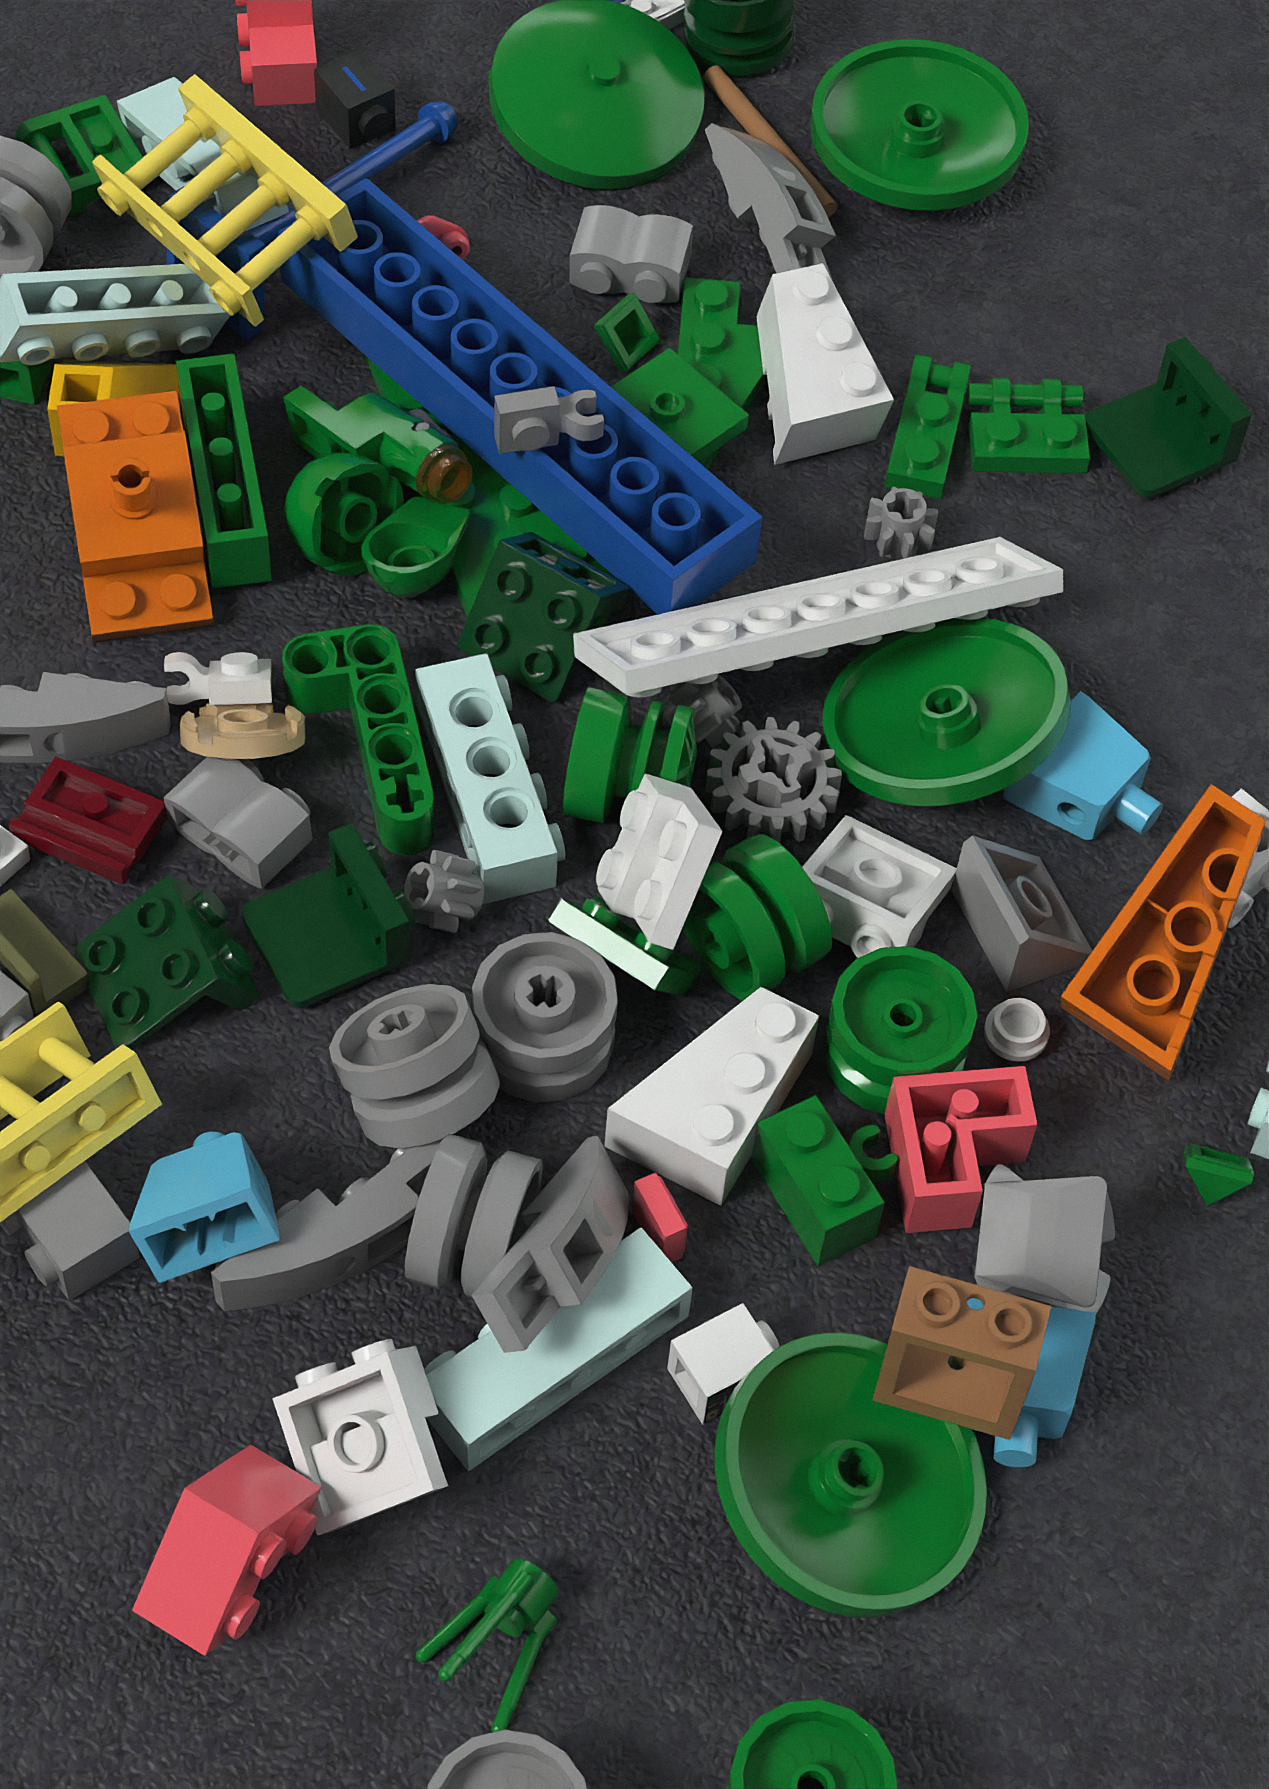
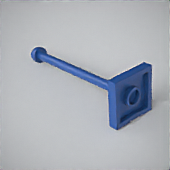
M443 101L427 103L419 110V121L321 183L337 196L363 179H370L429 140L436 143H444L452 137L458 127V118L455 111L449 104ZM178 189V190H176L175 192H173L172 194L168 195V196H167V201H168L173 195H175L180 189ZM203 201L178 224L198 240L224 216L215 211L207 202ZM288 207L289 213L248 231L245 230L215 257L236 274L259 254L267 244L278 237V231L297 220L295 212ZM167 248V265L184 264ZM265 280L252 291L262 316ZM239 312L233 316L230 315L224 324L246 341L263 330V321L255 327Z

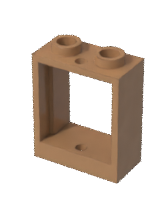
M909 1266L872 1401L1010 1440L1036 1372L1052 1306ZM977 1298L983 1303L984 1307L980 1310H973L968 1306L967 1301ZM950 1365H955L959 1367L960 1370H955L951 1368Z

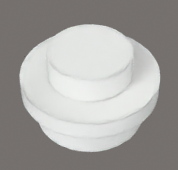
M1011 998L995 1006L988 1014L984 1026V1036L992 1051L1000 1057L1011 1061H1027L1037 1057L1045 1049L1050 1035L1049 1023L1041 1008L1034 1002L1024 998Z

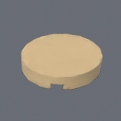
M271 703L206 704L205 707L199 708L200 717L195 718L194 713L188 711L182 716L180 721L181 745L190 752L207 757L223 759L272 757L294 751L305 743V716L295 707L289 705L288 707L286 706L284 715L273 713V704Z

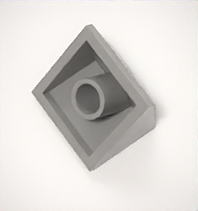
M974 835L963 842L951 892L1006 992L1082 966L1093 950L1040 857Z

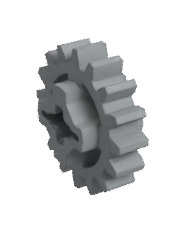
M768 717L765 729L758 731L749 721L743 722L741 738L726 732L722 735L721 749H712L710 752L705 792L712 794L710 805L712 813L727 811L725 828L730 831L743 824L748 827L747 838L752 835H759L760 832L769 833L770 838L780 843L782 833L790 832L792 837L798 842L803 841L807 824L821 830L825 826L827 812L834 813L836 810L842 770L834 768V749L819 751L821 735L818 732H814L803 738L798 735L799 722L794 720L786 730L777 728L774 717ZM739 767L738 776L733 777L732 775ZM813 785L812 792L802 800L801 797L807 795L808 786Z

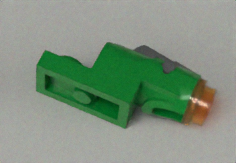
M303 386L296 388L283 397L293 442L317 459L332 453H353L365 456L386 467L388 474L397 478L401 485L412 489L432 502L452 503L467 491L471 483L473 472L471 465L467 462L466 455L458 448V444L444 429H441L422 409L405 412L391 401L373 392L360 396L340 410L329 400H321Z

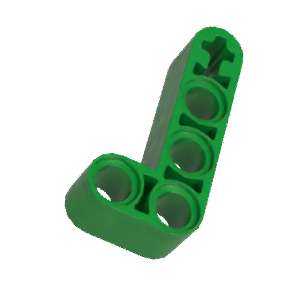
M365 624L306 633L294 637L286 644L282 654L285 697L289 705L305 714H319L345 709L351 710L378 837L382 845L392 853L414 855L422 852L430 845L434 837L433 789L401 651L395 634L386 627L377 624ZM389 763H401L398 765H389ZM407 802L408 813H402L400 806L397 804Z

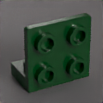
M533 532L499 540L459 638L458 647L471 656L487 653L493 669L548 701L556 702L562 699L578 662L574 653L573 634L591 630L596 617L623 609L631 587Z

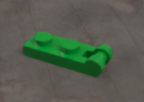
M915 354L887 470L885 488H907L916 492L920 491L923 493V496L941 499L967 389L971 364L955 361L952 367L932 363V356ZM930 385L948 389V393L943 395L925 390L926 386Z

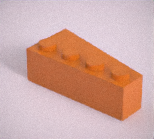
M1212 784L1208 787L1061 995L1062 1009L1168 1081H1170L1263 836L1266 819Z

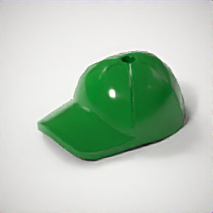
M413 497L386 520L372 529L361 546L366 568L374 581L392 596L406 599L417 597L438 585L446 577L454 563L457 545L470 521L469 509L450 506L428 497Z

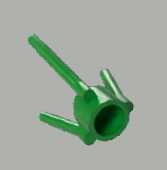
M520 1558L513 1559L500 1578L492 1576L480 1593L416 1652L417 1661L421 1663L427 1662L484 1612L485 1616L438 1672L439 1679L447 1682L466 1664L495 1628L512 1637H519L524 1630L528 1632L492 1724V1733L507 1729L542 1642L557 1623V1619L548 1611V1608L559 1595L558 1587L536 1565Z

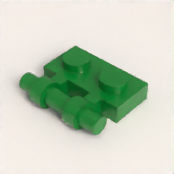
M991 378L990 383H968L967 405L989 406V413L971 412L968 432L972 472L1086 473L1090 454L1085 414H1062L1061 409L1082 407L1083 386L1061 385L1060 379H1041L1040 384H1010L1009 378ZM1010 407H1039L1040 414L1011 413Z

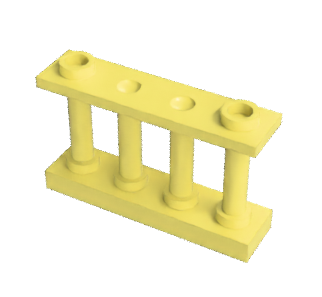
M194 74L178 88L187 110L183 115L185 122L124 174L100 154L92 161L102 182V185L97 190L104 202L117 215L121 216L124 212L130 214L210 286V294L226 313L233 316L239 312L256 327L264 320L252 292L258 285L312 238L319 241L324 237L342 252L358 236L347 205ZM211 139L220 147L222 154L161 207L141 191L199 140L206 143ZM248 171L257 179L259 187L198 240L178 224L237 172L244 175ZM286 204L295 212L297 220L236 274L215 257L274 205L281 208Z
M60 1002L55 1003L0 1042V1120L8 1114L16 1119V1121L0 1131V1222L162 1105L137 1054L122 1044L97 1063L88 1059L91 1055L66 1007ZM63 1075L72 1080L41 1103L33 1098V1096Z

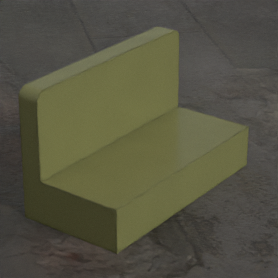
M10 889L0 896V971L28 993L33 1017H37L57 1002L65 1005L87 990V982L90 980L88 972L17 894Z

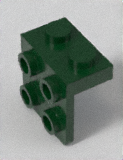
M1187 337L1167 344L1155 384L1089 411L1086 414L1085 421L1088 434L1135 492L1141 497L1151 498L1237 461L1252 414L1248 411L1244 400L1239 395L1234 394L1215 372L1211 361L1206 356L1201 355Z
M352 823L328 832L330 868L246 903L242 908L244 925L287 1002L294 1008L307 1007L410 962L409 928L416 925L413 910L401 890L394 893L391 891L384 879L387 877V871L379 850L373 842L364 844Z
M167 875L77 945L75 959L89 974L90 980L87 982V986L116 1046L119 1047L123 1044L129 1049H134L204 995L240 1011L260 997L249 973L253 970L252 961L242 946L233 940L225 924V921L229 918L228 912L221 900L209 889L199 890L175 877Z

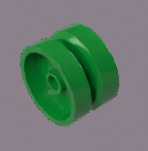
M765 834L752 835L726 850L721 859V864L718 862L709 863L682 927L694 952L710 975L728 993L741 1001H744L760 987L771 991L780 985L785 977V971L788 973H800L825 958L832 948V929L826 908L812 880L788 850Z
M914 947L879 948L857 958L838 979L823 1044L827 1072L839 1091L861 1108L885 1114L893 1077L963 1071L978 1017L973 990L956 967L935 953Z
M817 1699L787 1702L761 1715L739 1741L726 1789H898L894 1759L877 1729L852 1709Z

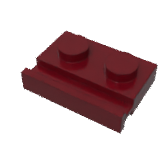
M55 756L25 800V809L18 819H12L9 827L10 832L25 844L124 885L128 879V871L134 862L138 864L166 821L167 812L163 800Z

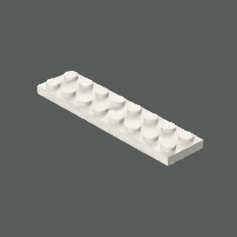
M997 537L574 633V653L578 660L626 695L631 697H650L660 693L662 687L680 682L690 684L709 683L716 680L719 673L735 669L747 671L764 670L771 667L774 660L790 656L803 658L819 657L826 654L829 647L841 644L868 645L879 642L884 634L901 630L924 632L933 629L935 622L951 618L979 619L985 617L989 609L1006 605L1012 607L1033 606L1040 602V597L1063 592V569L1002 537Z

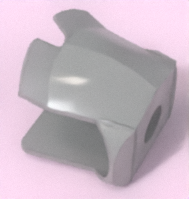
M998 1164L984 1184L985 1189L974 1275L977 1285L1054 1307L1097 1313L1105 1299L1111 1281L1110 1275L1099 1270L1101 1246L1103 1243L1111 1242L1115 1238L1113 1211L1107 1192L1106 1181L1099 1176L1023 1181L1006 1166Z

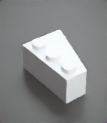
M821 263L772 274L756 318L763 375H767L770 395L767 408L769 420H773L775 436L773 448L774 465L876 440L894 398L824 264Z
M760 987L607 1109L604 1146L722 1206L752 1155L757 1123L778 1112L813 1052L819 1015Z

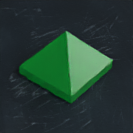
M629 293L594 325L620 373L627 372L660 341L635 293Z
M1194 1143L1185 1145L1183 1155L1186 1168L1206 1206L1252 1184L1254 1171L1248 1157Z

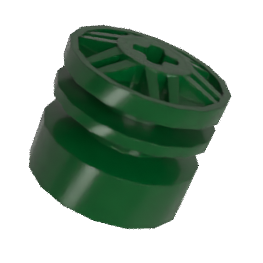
M684 0L686 5L684 10V41L692 58L704 68L709 69L717 65L727 75L735 76L761 73L781 63L792 49L795 12L793 0Z

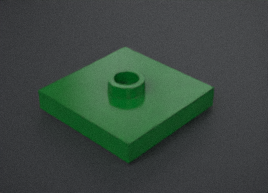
M668 348L611 386L698 462L748 428L749 414L671 348Z

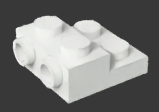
M645 773L639 788L631 791L624 801L620 815L622 830L615 846L606 850L600 860L596 883L598 885L597 889L611 912L634 918L649 943L673 950L723 831L690 787Z
M845 815L802 867L812 880L826 908L832 929V937L851 946L858 958L879 948L914 947L922 936L929 916L951 889L957 868Z
M392 1339L367 1345L352 1352L355 1365L338 1371L336 1363L333 1362L302 1372L295 1376L298 1385L297 1389L273 1398L296 1472L322 1487L311 1511L312 1514L318 1517L315 1527L317 1536L335 1531L448 1487L426 1422L427 1418L435 1416L439 1412L416 1346L395 1349Z

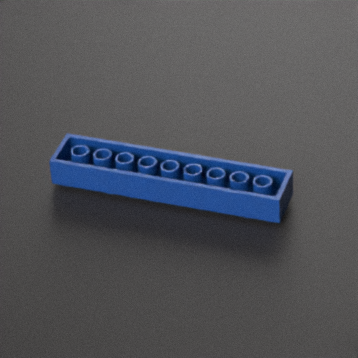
M365 178L337 195L347 205L358 236L356 240L340 252L324 237L319 241L312 238L280 266L281 281L620 582L631 587V591L656 614L697 606L757 562L762 516L369 179ZM293 223L278 231V236L281 233H283L288 227H290ZM552 386L555 387L558 398L571 395L580 390H593L596 392V412L583 414L582 416L603 415L604 432L601 438L593 441H581L567 433L560 432L558 445L541 447L532 451L522 450L499 454L494 437V405L496 395Z

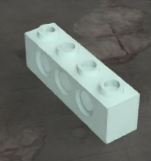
M487 653L415 669L416 706L467 858L476 863L472 873L477 874L483 881V904L556 887L557 861L565 860L564 842L557 823L548 825L543 810L547 809V797L542 778L539 773L530 774L525 760L529 759L530 753L525 730L521 723L512 725L508 711L512 710V699L506 677L504 675L495 676ZM494 774V775H498V776H497V777H486V776H483V775ZM513 824L517 827L505 828L501 827L500 825Z

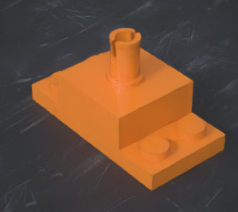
M177 390L57 405L93 642L212 626L213 615L204 564L202 535Z

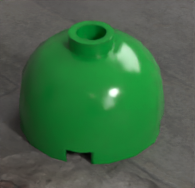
M353 453L324 455L309 462L293 480L287 492L284 506L286 530L299 553L309 561L338 576L358 575L367 570L362 557L361 546L372 529L386 520L404 504L402 486L397 478L388 474L386 467L365 456Z

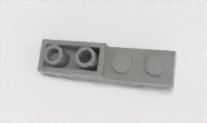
M711 123L705 129L713 152L714 164L720 171L729 196V206L737 219L759 225L760 238L767 247L776 274L823 263L832 279L821 248L836 235L824 208L801 173L781 153L767 143L749 134Z
M43 672L38 692L27 691L14 685L0 686L1 763L52 762L55 756L66 761L84 759L136 747L169 734L171 720L166 688L153 687L139 681L123 683L93 679L79 673L63 675Z
M598 1136L587 1137L521 1216L528 1229L471 1295L504 1353L526 1350L560 1307L581 1305L599 1282L622 1240L629 1213L628 1191Z
M442 1139L426 1145L398 1148L392 1155L390 1164L371 1179L362 1177L352 1183L340 1197L337 1206L318 1188L301 1202L299 1200H292L286 1203L276 1212L280 1231L279 1241L217 1262L215 1270L211 1272L216 1303L224 1311L263 1307L297 1299L332 1287L356 1276L398 1252L408 1244L417 1202L431 1162Z

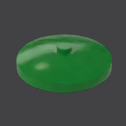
M558 0L544 4L523 15L507 30L495 52L489 76L491 109L497 125L510 145L529 163L548 175L564 182L587 188L624 189L639 186L661 177L673 169L688 153L696 137L704 110V90L701 76L695 61L682 42L669 29L651 16L635 8L609 0Z
M921 39L879 42L844 56L825 73L819 82L813 98L810 122L811 137L818 156L828 170L843 184L869 199L889 206L929 211L946 210L972 204L988 197L1004 186L1014 175L1021 163L1029 126L1027 109L1019 91L1012 81L996 66L963 48Z
M951 618L935 622V627L928 631L908 632L901 630L871 645L855 657L842 670L831 686L824 704L822 723L828 749H834L835 766L837 769L842 770V775L856 788L871 796L892 803L910 806H943L988 796L1016 783L1036 769L1053 752L1066 731L1070 718L1071 697L1065 669L1059 656L1050 645L1036 634L1020 626L995 619L979 618L965 620Z
M821 1333L798 1338L780 1346L755 1365L734 1388L720 1417L715 1441V1475L719 1496L729 1524L742 1547L763 1573L786 1592L813 1607L842 1616L868 1618L896 1614L918 1605L939 1592L961 1572L970 1559L978 1543L986 1512L987 1488L982 1455L974 1432L970 1428L872 1401L888 1344L856 1334Z

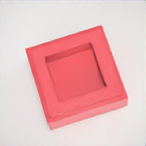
M655 1172L635 1181L631 1212L639 1227H642L671 1263L683 1258L688 1224L663 1179Z

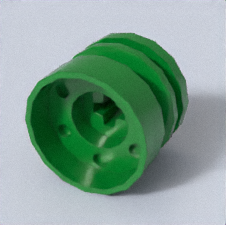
M588 687L578 715L570 751L564 788L563 815L605 823L611 814L616 798L626 799L631 791L637 790L645 773L690 787L697 753L694 731L695 708L678 705L671 729L666 731L662 730L664 702L653 700L648 708L644 722L640 726L631 724V696Z

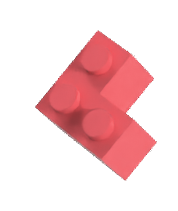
M235 0L236 6L247 5V13H237L239 47L250 46V51L239 52L242 84H253L254 105L271 106L316 103L314 69L317 68L312 0Z
M1025 1066L893 1077L884 1116L891 1153L895 1152L899 1158L895 1177L905 1232L916 1233L972 1228L983 1193L978 1166L1026 1162L1037 1128V1120Z
M250 1444L184 1488L132 1611L204 1656L229 1637L238 1640L249 1628L259 1609L260 1602L253 1598L260 1579H265L276 1567L280 1558L288 1552L297 1555L312 1536L318 1517L312 1514L311 1511L322 1487Z

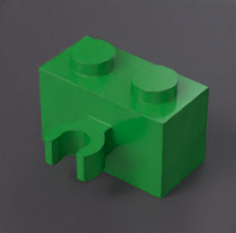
M815 1095L757 1123L751 1160L817 1266H821L876 1239L885 1202L873 1183L882 1182L890 1178L896 1171L899 1158L895 1152L881 1159L870 1158L864 1153L865 1149L872 1148L878 1144L881 1131L877 1125H868L857 1130L848 1146Z

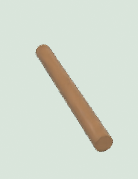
M717 65L709 68L704 74V82L749 135L773 147L801 173L813 189L827 216H832L838 207L836 201L722 68Z

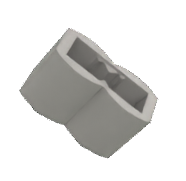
M594 205L584 207L570 252V283L594 294L625 292L626 294L635 293L638 299L648 303L678 302L692 254L693 225L667 215L650 214L638 217L627 210L613 206Z
M206 757L164 797L168 822L181 835L203 851L215 855L234 874L260 889L270 882L313 840L310 810L304 800L288 788L279 790L263 782L260 771L248 759Z

